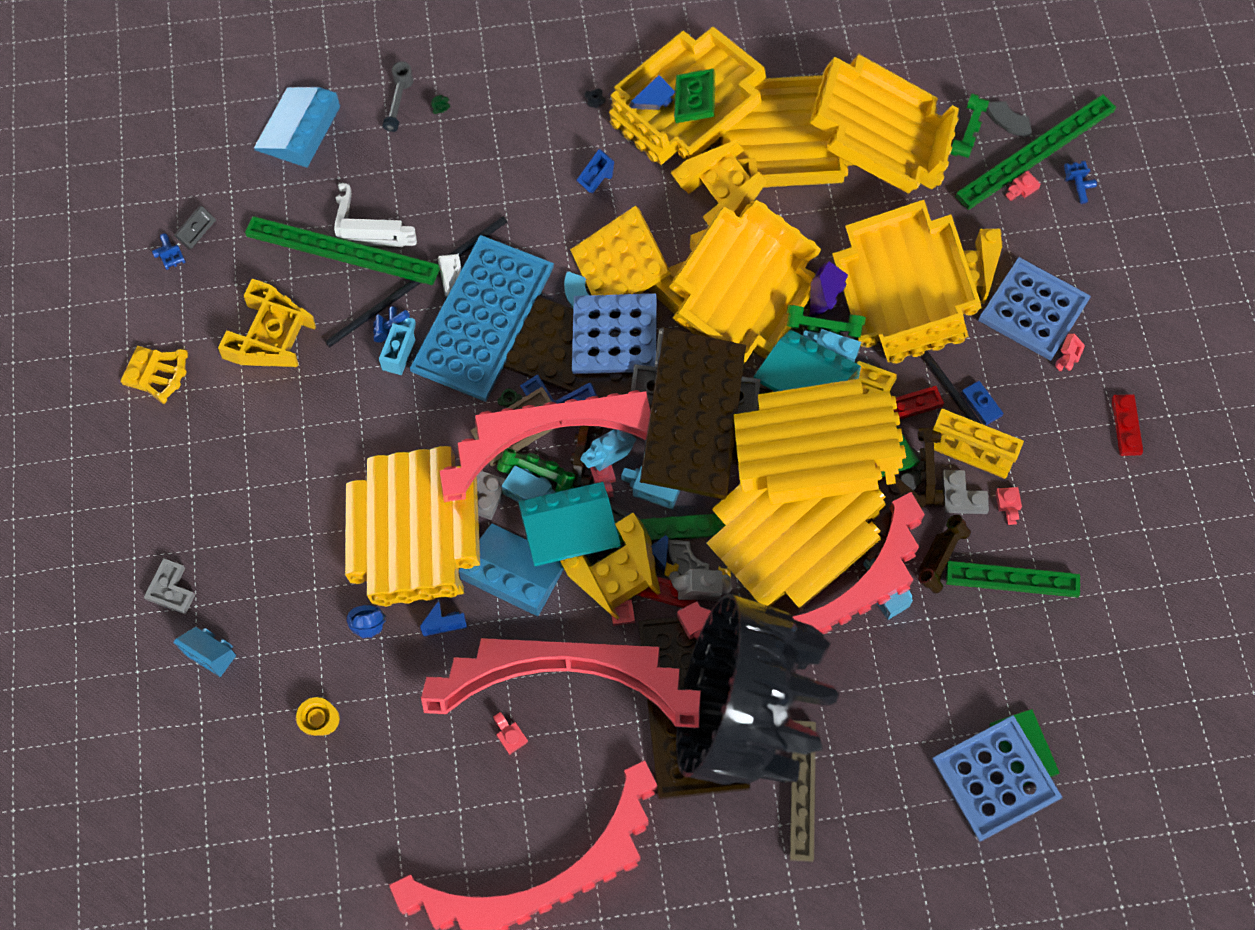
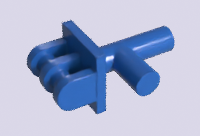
M1081 161L1080 164L1077 162H1073L1072 165L1069 163L1065 164V181L1075 180L1080 204L1087 203L1088 198L1085 189L1097 186L1096 179L1083 181L1090 172V168L1088 169L1086 161Z
M165 233L161 234L160 239L163 246L152 250L154 257H161L166 270H169V267L173 265L175 267L178 266V263H186L179 246L175 245L172 247L168 235Z
M390 307L389 320L379 314L376 315V321L373 322L374 341L380 343L386 340L392 324H399L409 318V312L404 310L397 315V308Z

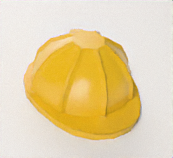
M319 697L309 698L304 701L296 714L297 725L301 731L314 736L332 733L338 727L340 721L336 708L324 698Z

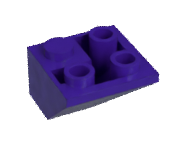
M830 261L820 266L811 282L809 316L813 318L819 314L822 315L827 309L831 310L837 302L836 296L847 285L845 281L848 274Z

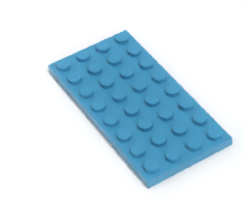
M480 235L416 355L410 371L486 402L504 367L507 354L511 351L537 296H540L554 268V263Z

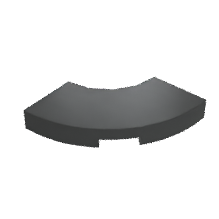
M1006 101L989 102L987 112L996 125L999 124L1008 133L1014 135L1031 136L1029 116H1021L1014 113L1008 107Z

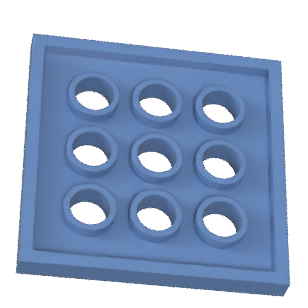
M1018 257L978 321L1051 361L1091 296ZM1027 280L1031 283V286L1025 287L1021 281ZM1045 290L1049 293V296L1044 297L1039 291ZM1018 295L1022 301L1016 302L1011 296ZM1064 300L1068 306L1062 307L1057 301ZM1036 305L1040 311L1034 312L1029 306ZM1008 310L1011 312L1012 316L1005 317L1002 314V311ZM1048 315L1056 316L1058 321H1050ZM1026 320L1030 323V326L1024 327L1020 324V321ZM1038 331H1046L1048 333V337L1040 336L1038 334Z
M656 294L574 296L573 374L633 372L634 364L655 366L657 346ZM615 311L621 314L616 319H613L609 316L612 312ZM633 311L641 312L638 318L630 316ZM592 312L600 314L597 319L589 318ZM638 329L641 331V334L634 337L630 335V332ZM594 330L600 333L595 338L588 336ZM612 330L620 331V335L617 337H611L609 333ZM616 348L620 350V353L616 356L609 354L611 349ZM639 348L641 352L638 355H631L630 350ZM592 349L599 350L597 356H589L588 352Z
M1014 715L932 759L979 842L1062 799L1061 794ZM1001 741H1007L1011 744L1012 749L1009 753H1003L999 750L998 744ZM980 752H988L991 755V762L988 764L981 763L978 759ZM1014 761L1022 763L1024 767L1023 772L1020 774L1012 772L1010 768L1011 763ZM962 762L968 763L971 766V772L966 775L961 774L958 771V765ZM993 772L1002 774L1003 782L997 785L991 782L990 775ZM1025 782H1031L1035 785L1036 791L1034 794L1029 795L1023 791L1022 786ZM972 783H979L983 787V793L980 795L972 794L970 792V785ZM1004 793H1011L1015 796V803L1013 805H1006L1002 801ZM986 803L993 805L995 808L994 815H984L982 813V806Z

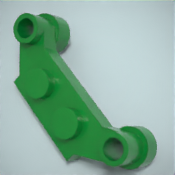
M971 93L966 108L973 110V114L963 140L954 139L950 155L969 158L976 137L973 136L974 132L978 133L982 122L979 121L982 111L986 112L989 100L979 98V95Z
M788 305L787 307L788 327L799 328V325L806 326L808 331L819 332V329H825L838 335L840 332H847L850 337L861 338L862 326H865L866 317L849 315L848 323L803 316L804 307Z
M507 448L504 450L502 458L498 461L497 469L503 473L510 474L514 466H518L557 482L555 492L574 488L572 485L575 474L564 471V468L559 467V464L556 462L539 459L540 457L536 454H519L514 449Z

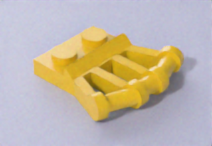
M137 346L122 376L121 383L146 391L162 404H165L168 401L167 398L176 389L180 388V381L187 373L185 365L188 351L180 349L175 352L162 353L156 349L151 350ZM177 360L176 367L161 363L162 361ZM157 370L173 374V378L166 379L156 376ZM155 383L166 386V388L160 393L150 385Z
M861 361L857 362L861 366L859 378H861L862 385L866 384L867 393L891 390L897 379V374Z

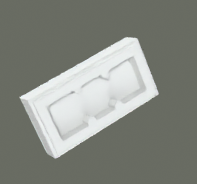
M459 254L438 257L445 296L449 295L462 270Z

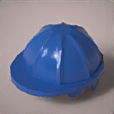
M373 605L358 606L353 608L347 615L348 627L361 638H372L379 634L386 621L384 612L378 606L375 607Z

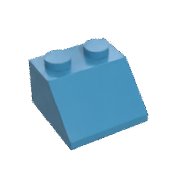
M194 627L176 638L173 642L185 656L219 677L223 675L236 657V654L232 651L233 646L223 639L220 642L214 639L215 635L206 628L200 630Z

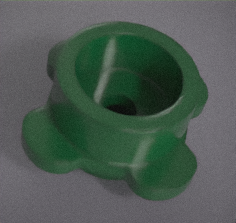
M443 95L434 97L431 101V106L434 109L432 112L438 114L447 111L451 106L448 103L449 98Z
M507 388L503 391L497 402L498 405L508 408L521 400L522 396L517 394L516 391Z

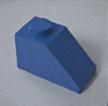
M658 75L630 102L629 107L632 109L659 110L662 106L666 108L673 102L674 99L672 97L675 91Z

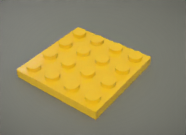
M634 206L570 249L582 276L586 278L585 282L591 295L641 294L671 274L637 206Z

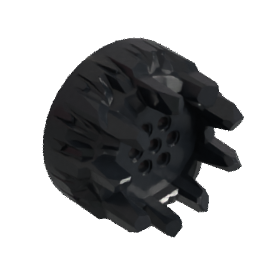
M726 594L715 604L696 642L683 690L701 691V712L699 728L677 727L676 756L682 775L725 785L735 782L750 784L758 779L797 783L800 762L776 754V752L782 750L807 755L823 748L819 734L791 720L788 709L795 701L818 705H832L837 702L839 696L835 687L796 673L797 669L804 670L808 665H819L822 662L831 644L824 638L823 633L809 624L795 620L785 611L732 594Z

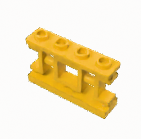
M941 409L933 428L934 431L941 433V443H934V451L1004 479L1008 476L1013 462H1016L1024 443L1021 439L945 409Z

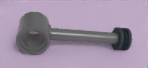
M397 62L392 67L396 88L389 117L384 118L382 125L385 130L390 132L398 130L399 121L396 118L403 89L409 88L413 84L411 67L406 62Z

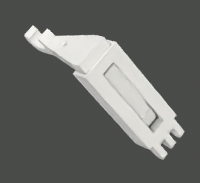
M346 183L338 184L339 190L341 192L346 191L345 196L336 197V202L340 204L334 226L336 238L365 246L403 247V245L414 246L417 244L415 228L412 226H402L401 220L348 219L352 195L351 187Z

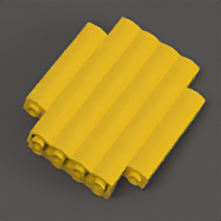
M711 27L697 40L693 39L683 30L614 87L615 92L610 95L613 102V109L609 111L610 123L614 129L621 130L628 141L632 140L639 151H645L653 163L657 162L662 165L677 151L683 159H690L700 155L762 103L760 92L754 87L766 78L765 68L715 27ZM712 68L715 70L714 117L676 123L674 119L675 93L672 97L674 99L673 102L666 108L662 106L659 110L632 109L629 107L630 102L658 75L675 91L676 75Z
M858 54L850 65L834 57L826 66L810 124L831 135L827 143V150L909 194L913 189L916 190L920 184L934 189L943 182V172L949 165L948 156L952 150L951 142L955 136L954 129L959 119L957 117L959 108L952 105L942 116L937 114V97Z
M823 75L764 79L754 87L760 92L762 103L720 137L721 146L734 140L741 145L744 151L736 156L737 160L750 177L760 172L767 180L764 187L843 183L845 176H848V166L854 165L827 150V143L831 135L810 124Z
M752 200L739 217L736 216L734 211L724 206L717 212L669 285L676 294L685 298L673 319L693 334L746 345L744 363H746L753 351L766 359L777 342L792 328L787 326L788 305L805 307L810 299L811 282L816 274L805 267L809 261L819 254L821 249L814 241L807 239L797 228L790 226L780 215L773 213L766 204L758 200Z
M921 200L846 225L852 247L832 254L836 266L848 274L845 281L847 285L844 288V294L851 315L866 317L865 326H862L861 338H858L861 342V347H873L878 341H881L887 362L899 363L907 356L919 357L926 350L932 349L937 351L943 349L948 343L960 344L965 341V338L968 337V332L963 314L967 316L976 314L981 309V302L951 214L931 221L925 201Z
M861 378L758 394V411L734 414L742 491L768 488L771 505L879 489L878 480H882L881 471H885L887 485L895 484V474H899L898 469L903 468L902 459L906 458L905 447L899 444V442H903L902 430L896 427L900 425L899 414L893 411V409H897L895 396H891L890 390L867 393L866 384L862 385Z
M439 446L430 450L418 449L409 453L398 452L388 456L377 455L367 458V480H355L346 483L345 575L350 583L362 584L367 581V597L372 604L391 606L395 603L408 604L417 600L430 601L438 597H456L457 595L464 594V586L459 578V568L470 569L474 566H480L477 476L466 491V499L444 502L440 470H444V468L449 466H455V455L449 446Z
M740 484L727 495L725 500L720 501L712 509L726 526L713 536L707 544L759 603L771 607L783 595L787 594L802 609L881 539L878 535L881 532L872 521L869 524L867 521L871 518L874 520L880 515L879 511L886 505L883 500L885 495L877 489L771 505L768 488L743 492Z

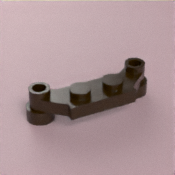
M583 425L580 426L579 432L575 434L576 450L571 454V464H573V474H575L572 485L574 488L593 484V476L584 475L586 465L580 459L583 453L590 447L592 433L602 434L603 427Z
M931 426V428H918V441H923V448H920V461H924V469L920 471L921 482H925V492H921L920 497L927 502L926 505L943 507V490H935L934 443H941V433L934 431V426Z
M958 514L948 519L946 524L948 529L936 535L919 568L921 571L918 578L919 582L925 588H929L934 594L941 592L943 589L940 576L958 540L966 539L971 534L966 521Z

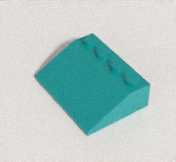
M790 330L777 342L753 378L760 379V384L777 392L859 379L861 366Z
M604 482L518 501L534 567L621 546Z

